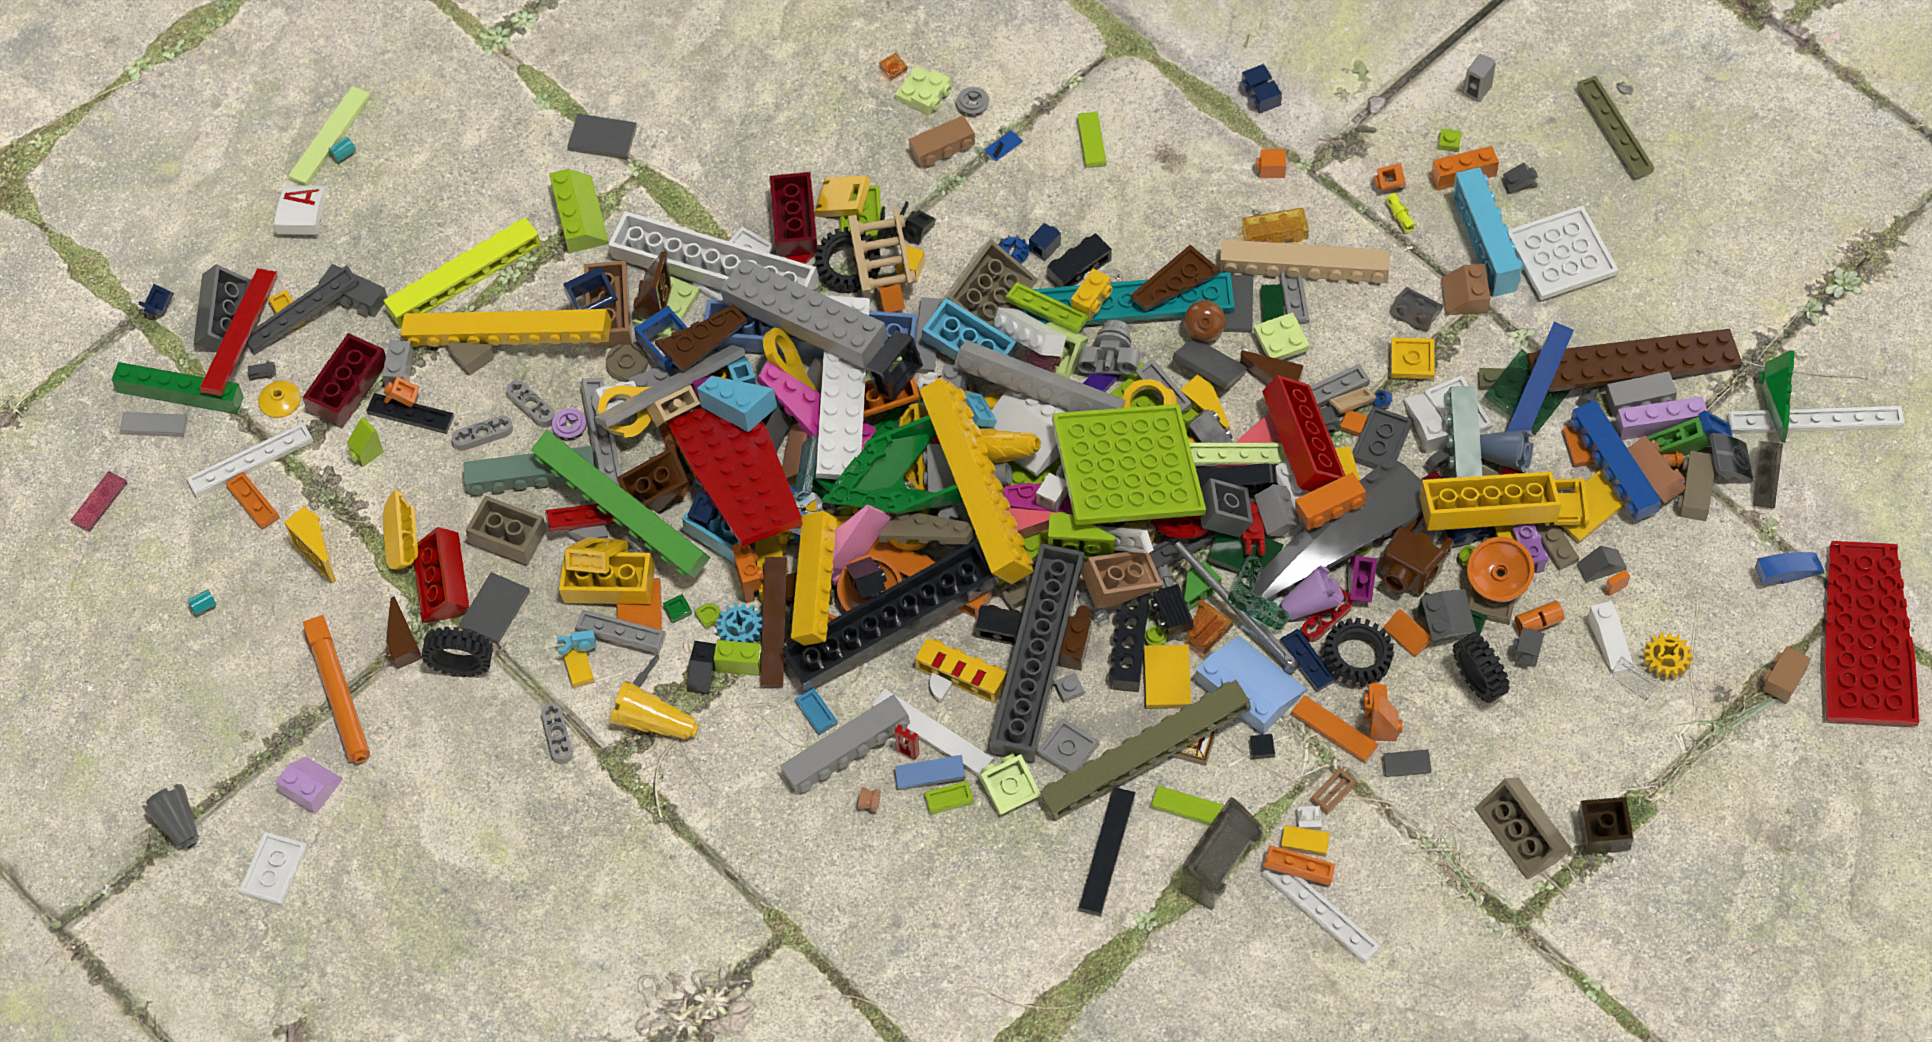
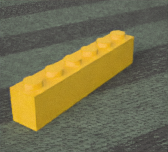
M824 510L802 515L803 525H801L791 638L804 646L825 642L828 630L827 623L830 608L829 600L837 518Z

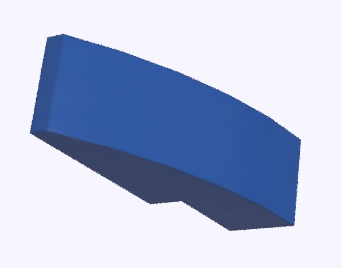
M1791 552L1758 558L1755 565L1763 585L1778 581L1785 584L1824 573L1821 562L1814 552Z

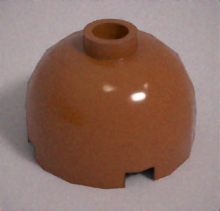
M1199 300L1192 303L1184 315L1186 332L1193 339L1200 342H1210L1217 339L1222 334L1226 325L1223 309L1217 303L1210 300Z

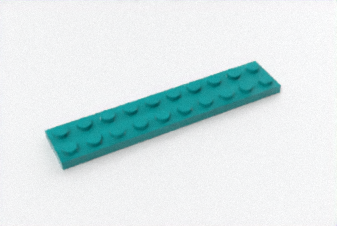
M1230 272L1220 273L1146 312L1131 300V294L1147 280L1112 282L1111 287L1113 289L1110 296L1105 299L1100 310L1085 325L1103 324L1109 320L1126 322L1183 317L1189 306L1199 300H1210L1217 303L1224 313L1235 312ZM1080 285L1033 290L1071 307V298ZM1022 309V312L1044 324L1050 322Z

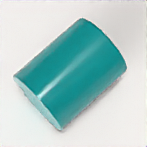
M347 136L328 148L336 162H340L356 151L353 142Z
M209 589L187 599L195 615L217 605Z

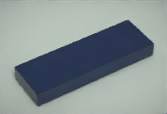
M1299 629L1280 638L1279 642L1297 659L1298 668L1316 692L1336 681L1333 677L1334 675L1327 671L1328 667L1324 665L1322 659Z

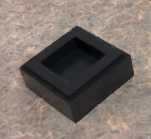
M1272 734L1250 736L1252 759L1275 757Z

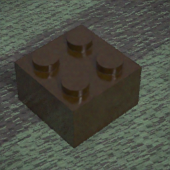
M1626 797L1580 801L1578 818L1585 854L1631 849L1634 836Z

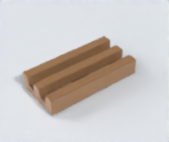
M1339 768L1310 798V802L1320 806V810L1322 808L1324 813L1328 815L1357 785V781ZM1340 776L1344 777L1322 800L1319 799ZM1347 781H1349L1348 785L1328 805H1326V803L1347 783Z

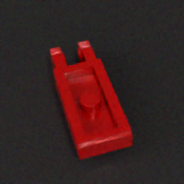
M1250 502L1253 524L1241 535V541L1244 545L1245 555H1251V543H1257L1258 554L1264 556L1265 535L1263 521L1257 503Z

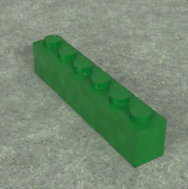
M122 362L117 363L111 379L117 393L231 414H238L244 398L239 383L228 382L222 395L201 392L200 386L205 377Z

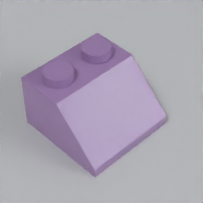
M304 757L288 764L275 783L281 794L312 813L317 814L343 779L312 759Z

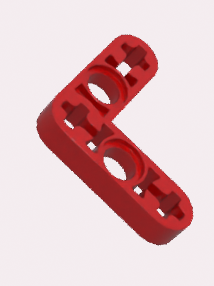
M1342 588L1344 600L1341 602L1346 601V606L1342 604L1340 607L1336 606L1314 613L1304 622L1302 634L1308 642L1319 640L1351 611L1353 601L1349 600V594ZM1329 613L1333 616V619L1327 622L1322 620L1321 615ZM1316 627V632H1315V633H1314V632L1308 633V628H1309L1310 630H1313V629Z

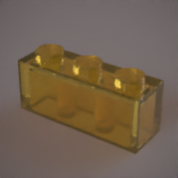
M1302 207L1242 218L1241 230L1244 241L1290 243L1307 240L1309 225L1304 208Z

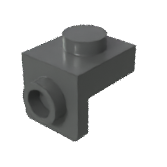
M1524 162L1502 174L1512 194L1529 184H1532L1534 187L1539 186L1536 180L1538 178L1536 170L1533 167L1530 168Z

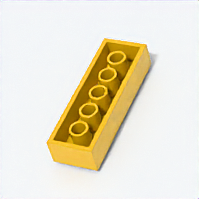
M1552 471L1422 480L1419 495L1428 531L1557 522L1561 508Z

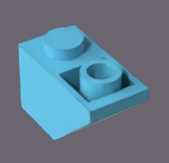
M745 356L725 366L730 380L756 385L753 370Z

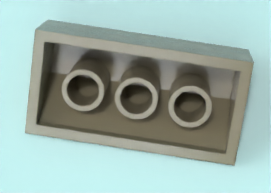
M1505 778L1475 807L1527 879L1556 864L1572 849L1520 778Z

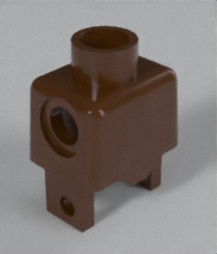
M1417 519L1404 528H1398L1383 553L1380 573L1384 575V584L1395 593H1404L1408 588L1417 594H1422L1441 573L1444 561L1451 553L1454 540L1448 537L1441 548H1438L1432 543L1430 536L1423 532L1415 533L1418 523Z

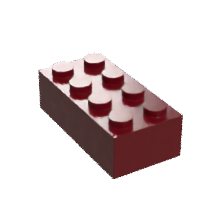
M811 172L770 175L777 256L788 257L816 254L818 244Z
M347 333L302 397L307 411L343 427L383 370L386 360L384 349Z

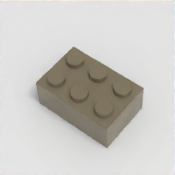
M485 495L465 531L470 544L527 565L547 529L544 517Z

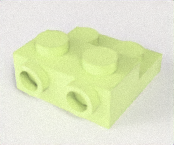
M916 66L895 93V99L930 116L933 110L938 109L943 97L950 93L952 89L951 79L935 70H932L930 73Z
M1014 753L1001 759L1002 764L995 767L994 763L982 768L983 773L978 775L999 815L1041 795L1022 755L1015 757Z

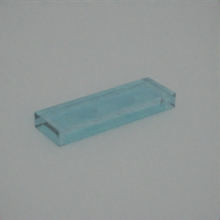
M812 435L802 443L794 491V499L798 502H801L811 494L818 453V437Z

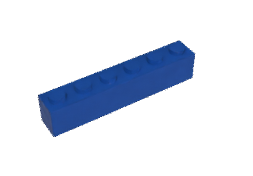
M1594 400L1573 409L1570 419L1572 429L1581 436L1583 446L1585 448L1588 447L1592 453L1594 463L1599 464L1604 478L1612 484L1615 495L1623 501L1628 515H1632L1635 521H1639L1659 512L1661 499L1597 401Z

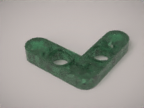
M1248 556L1240 567L1228 595V600L1235 608L1276 630L1283 629L1289 621V614L1283 608L1253 592L1264 565L1260 558ZM1251 565L1254 566V570L1252 572L1249 571ZM1241 578L1247 579L1251 585H1245ZM1254 604L1260 605L1263 611H1258Z

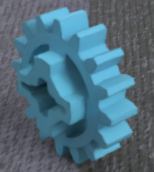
M743 602L741 607L734 603V608L732 609L728 605L726 606V613L720 611V618L716 619V630L720 640L754 643V639H761L760 633H762L763 617H761L759 610L755 611L754 605L747 608L746 602ZM738 621H740L742 625V630H740Z

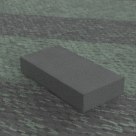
M1428 749L1383 753L1386 777L1431 773Z

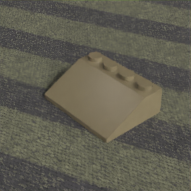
M990 239L980 247L938 306L947 298L993 326L998 308H1018V306L1007 302L1005 298L1015 283L1018 282L1032 289L1038 278Z

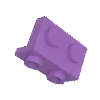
M1535 524L1514 526L1513 533L1516 541L1524 545L1530 552L1534 562L1535 573L1544 572L1546 563H1548V554L1543 549L1541 535L1536 530Z

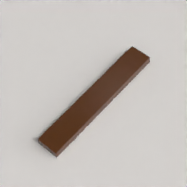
M765 557L761 687H783L784 653L781 648L785 647L787 557Z

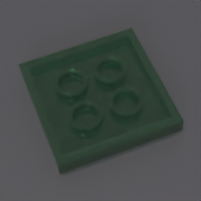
M1523 349L1518 352L1484 395V397L1511 418L1531 376L1526 358L1528 353ZM1572 389L1547 392L1531 429L1533 435L1537 434Z

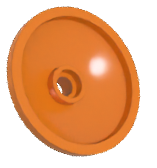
M1507 537L1491 538L1480 543L1471 553L1467 565L1468 578L1473 589L1482 597L1495 602L1511 601L1520 597L1530 587L1534 577L1533 558L1528 549L1514 539ZM1504 571L1505 575L1499 577L1497 575V572Z
M865 555L848 563L851 564L871 557L875 563H879L881 569L885 572L887 581L884 582L886 590L902 581L897 568L882 557ZM845 566L838 578L837 594L842 607L847 612L872 597L860 598L851 584Z

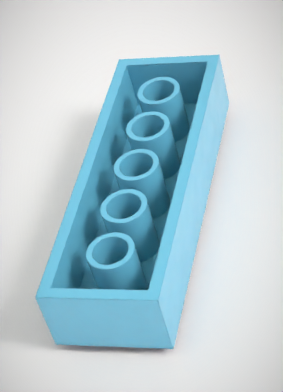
M1480 167L1458 172L1455 177L1452 197L1479 264H1485L1488 286L1491 294L1495 297L1516 292L1518 283L1521 282L1520 272L1523 270L1521 259H1517L1515 254L1516 247L1514 242H1510L1508 227L1506 224L1503 225L1501 210L1496 208L1494 193L1488 188V178L1485 174L1483 175Z

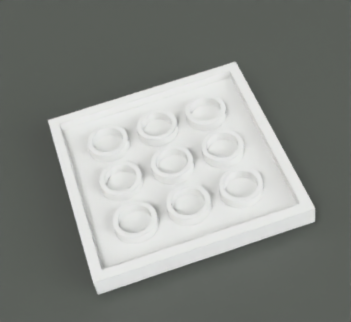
M1583 205L1509 229L1510 242H1514L1516 255L1521 259L1523 268L1540 300L1618 275L1619 270Z

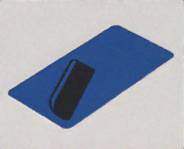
M1010 130L985 148L984 151L997 161L1021 144L1023 140Z

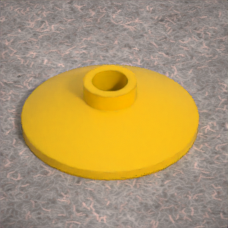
M275 381L268 384L262 389L258 398L261 411L272 418H283L291 415L297 410L301 402L299 389L288 381Z

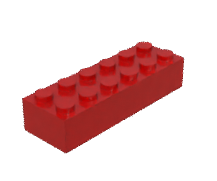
M1277 375L1265 387L1262 393L1299 489L1312 492L1346 476L1310 384Z

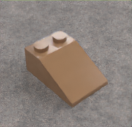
M1123 552L1089 557L1081 571L1096 609L1117 606L1163 586L1149 553Z

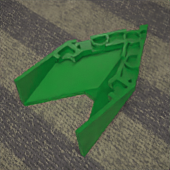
M928 415L868 439L864 444V449L857 457H854L834 483L833 489L821 501L855 508H864L866 505H869L886 513L901 514L962 503L963 499L956 484L938 492L910 489L905 485L903 477L937 434Z

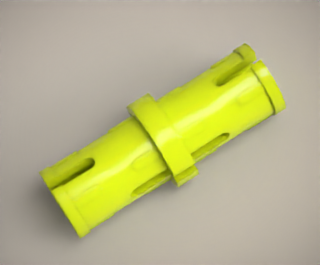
M1397 193L1388 195L1385 201L1390 206L1393 217L1400 222L1405 233L1412 232L1417 225L1410 217L1407 206L1404 207Z

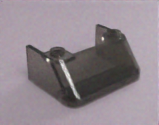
M1233 797L1229 798L1187 857L1182 868L1181 893L1211 911L1215 908L1216 896H1221L1227 887L1225 880L1231 868L1248 844L1252 845L1254 842L1259 844L1264 834V831H1262L1263 826Z

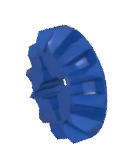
M1008 235L1005 239L1001 238L998 244L1008 254H1010L1009 248L1015 245L1016 250L1011 253V256L1019 263L1024 262L1029 255V245L1025 239L1019 238L1018 235L1016 237Z

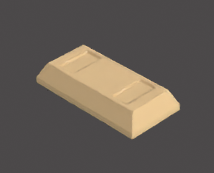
M1366 387L1332 398L1328 402L1336 411L1342 414L1372 403L1376 399V395Z

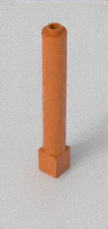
M323 614L303 621V625L348 759L351 762L362 763L367 760L370 750Z

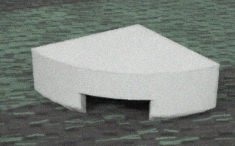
M932 673L930 688L935 699L942 703L952 687V681Z

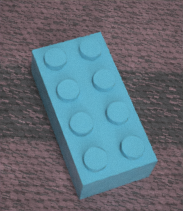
M947 298L943 300L922 329V341L955 361L959 348L966 340L1010 357L1016 352L1017 341Z

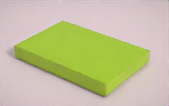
M879 185L869 186L862 214L856 215L857 221L862 222V224L880 221L881 199ZM856 187L854 188L851 201H855L857 198L858 190ZM840 216L841 232L844 231V227H848V231H850L848 216ZM879 229L867 231L866 236L870 234L873 236V241L880 240V236L877 235Z

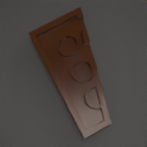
M1189 245L1131 294V300L1146 312L1220 274V268L1192 245Z
M732 305L710 315L704 321H697L691 324L689 328L675 331L665 339L660 338L656 340L655 345L684 373L747 324V318Z

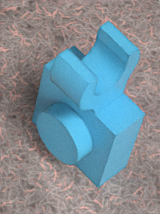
M594 630L574 632L569 637H557L558 644H566L564 647L558 648L560 655L568 654L572 648L575 651H588L592 648H597Z

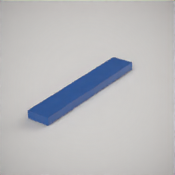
M1553 322L1507 431L1532 429L1574 329Z

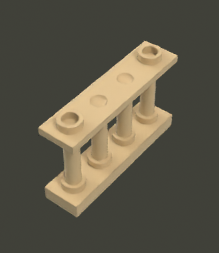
M898 207L894 208V218L862 224V222L857 221L856 215L848 216L863 298L871 299V291L877 287L905 282L908 284L909 292L913 291L912 283H916L914 270L910 271L902 232L905 222L903 214L899 215ZM895 226L897 228L898 237L870 242L861 241L860 235L864 234V232ZM900 245L902 253L900 256L872 261L864 257V253H867L868 250ZM904 264L905 274L874 280L873 278H868L867 272H870L871 269Z

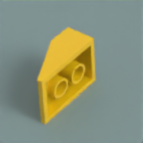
M303 506L284 521L290 540L328 580L334 583L336 579L323 535L324 528L319 523L320 518L315 511H309Z

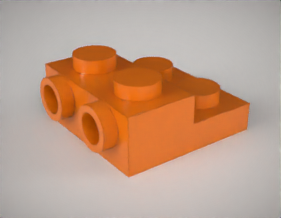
M740 544L733 545L732 551L735 568L746 604L754 602V593L762 589L760 580H764L761 567H757L755 563L758 561L755 548L751 549L750 544L740 546Z

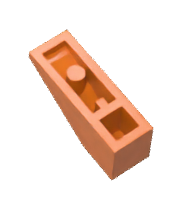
M1374 690L1370 714V739L1373 741H1397L1398 733H1402V720H1398V710L1379 690Z

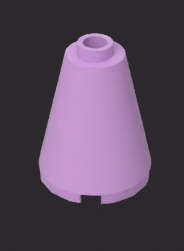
M1320 565L1316 567L1281 601L1282 606L1280 610L1284 617L1294 620L1339 606L1343 603L1341 602L1344 600L1342 590L1336 579H1330L1328 574L1331 572L1325 566Z

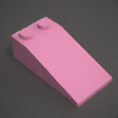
M866 505L836 530L831 585L837 587L839 575L849 562L867 554L880 532L891 519L889 513Z

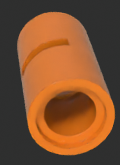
M1557 600L1514 617L1515 625L1520 635L1523 627L1539 631L1565 619L1563 609Z

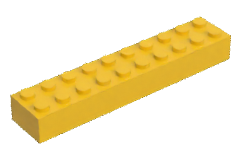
M940 377L920 389V393L991 573L1013 584L1034 572L1031 566L1033 563L1032 558L1025 551L1023 546L1025 541L1017 531L1016 526L1018 524L1009 511V501L1002 494L1003 486L994 474V471H996L995 466L988 459V449L980 439L981 431L972 419L974 414L966 404L965 399L967 397L962 388L954 386L951 381L948 382Z

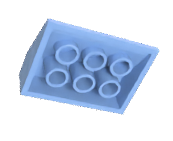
M1240 636L1212 653L1196 669L1195 682L1209 693L1218 690L1225 682L1238 681L1250 700L1252 708L1239 717L1261 735L1265 734L1307 691L1304 686Z

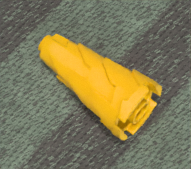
M979 428L981 431L980 439L988 449V459L994 465L1032 456L1041 447L1040 439L1031 432H1011L1008 430Z
M628 681L622 684L614 702L616 703L615 708H612L609 723L630 727L644 732L651 731L666 736H675L685 740L686 738L690 739L691 736L695 737L699 729V725L696 724L694 717L681 712L680 709L660 700V697Z

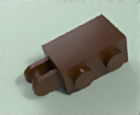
M1085 605L1077 608L1075 617H1069L1060 652V667L1082 671L1091 636L1090 610Z

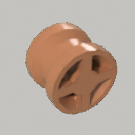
M862 787L859 795L858 809L870 808L871 811L877 812L881 790L875 789L871 791L867 787Z

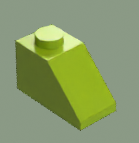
M364 417L361 418L347 441V445L349 448L348 455L355 463L358 461L364 467L381 455L383 449L377 430Z

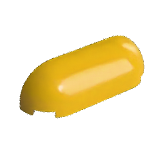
M921 403L910 405L904 415L901 416L899 427L928 416L924 405ZM923 452L904 476L911 485L920 490L928 489V485H924V472H928V464H924Z
M394 490L389 495L383 510L386 563L390 569L394 570L407 568L418 556L415 510L413 505H409L402 497L403 493Z

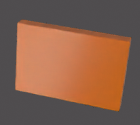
M653 579L650 604H617V619L662 630L661 579Z

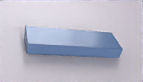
M962 755L895 766L899 790L965 779Z

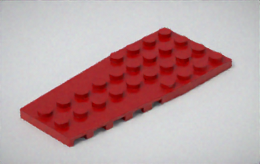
M699 408L676 416L667 422L689 469L697 481L702 484L707 496H710L715 508L720 511L724 522H727L730 531L739 540L740 546H745L803 525L801 514L763 421H760L747 432L704 408Z
M1831 541L1824 645L1826 721L1918 726L1916 659L1913 640L1910 637V620L1907 617V600L1904 597L1903 591L1904 581L1901 578V561L1898 558L1897 551L1898 544Z

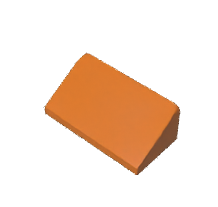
M1401 609L1397 610L1383 627L1391 637L1414 657L1431 643L1430 634Z

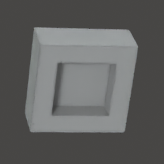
M1076 673L1055 681V686L1064 703L1084 695V689Z

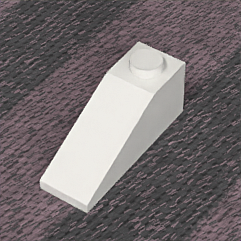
M1423 393L1404 398V403L1411 419H1413L1414 427L1425 453L1437 451L1447 446V430L1440 415L1427 396Z
M1612 601L1591 606L1587 619L1612 675L1632 670L1634 666Z

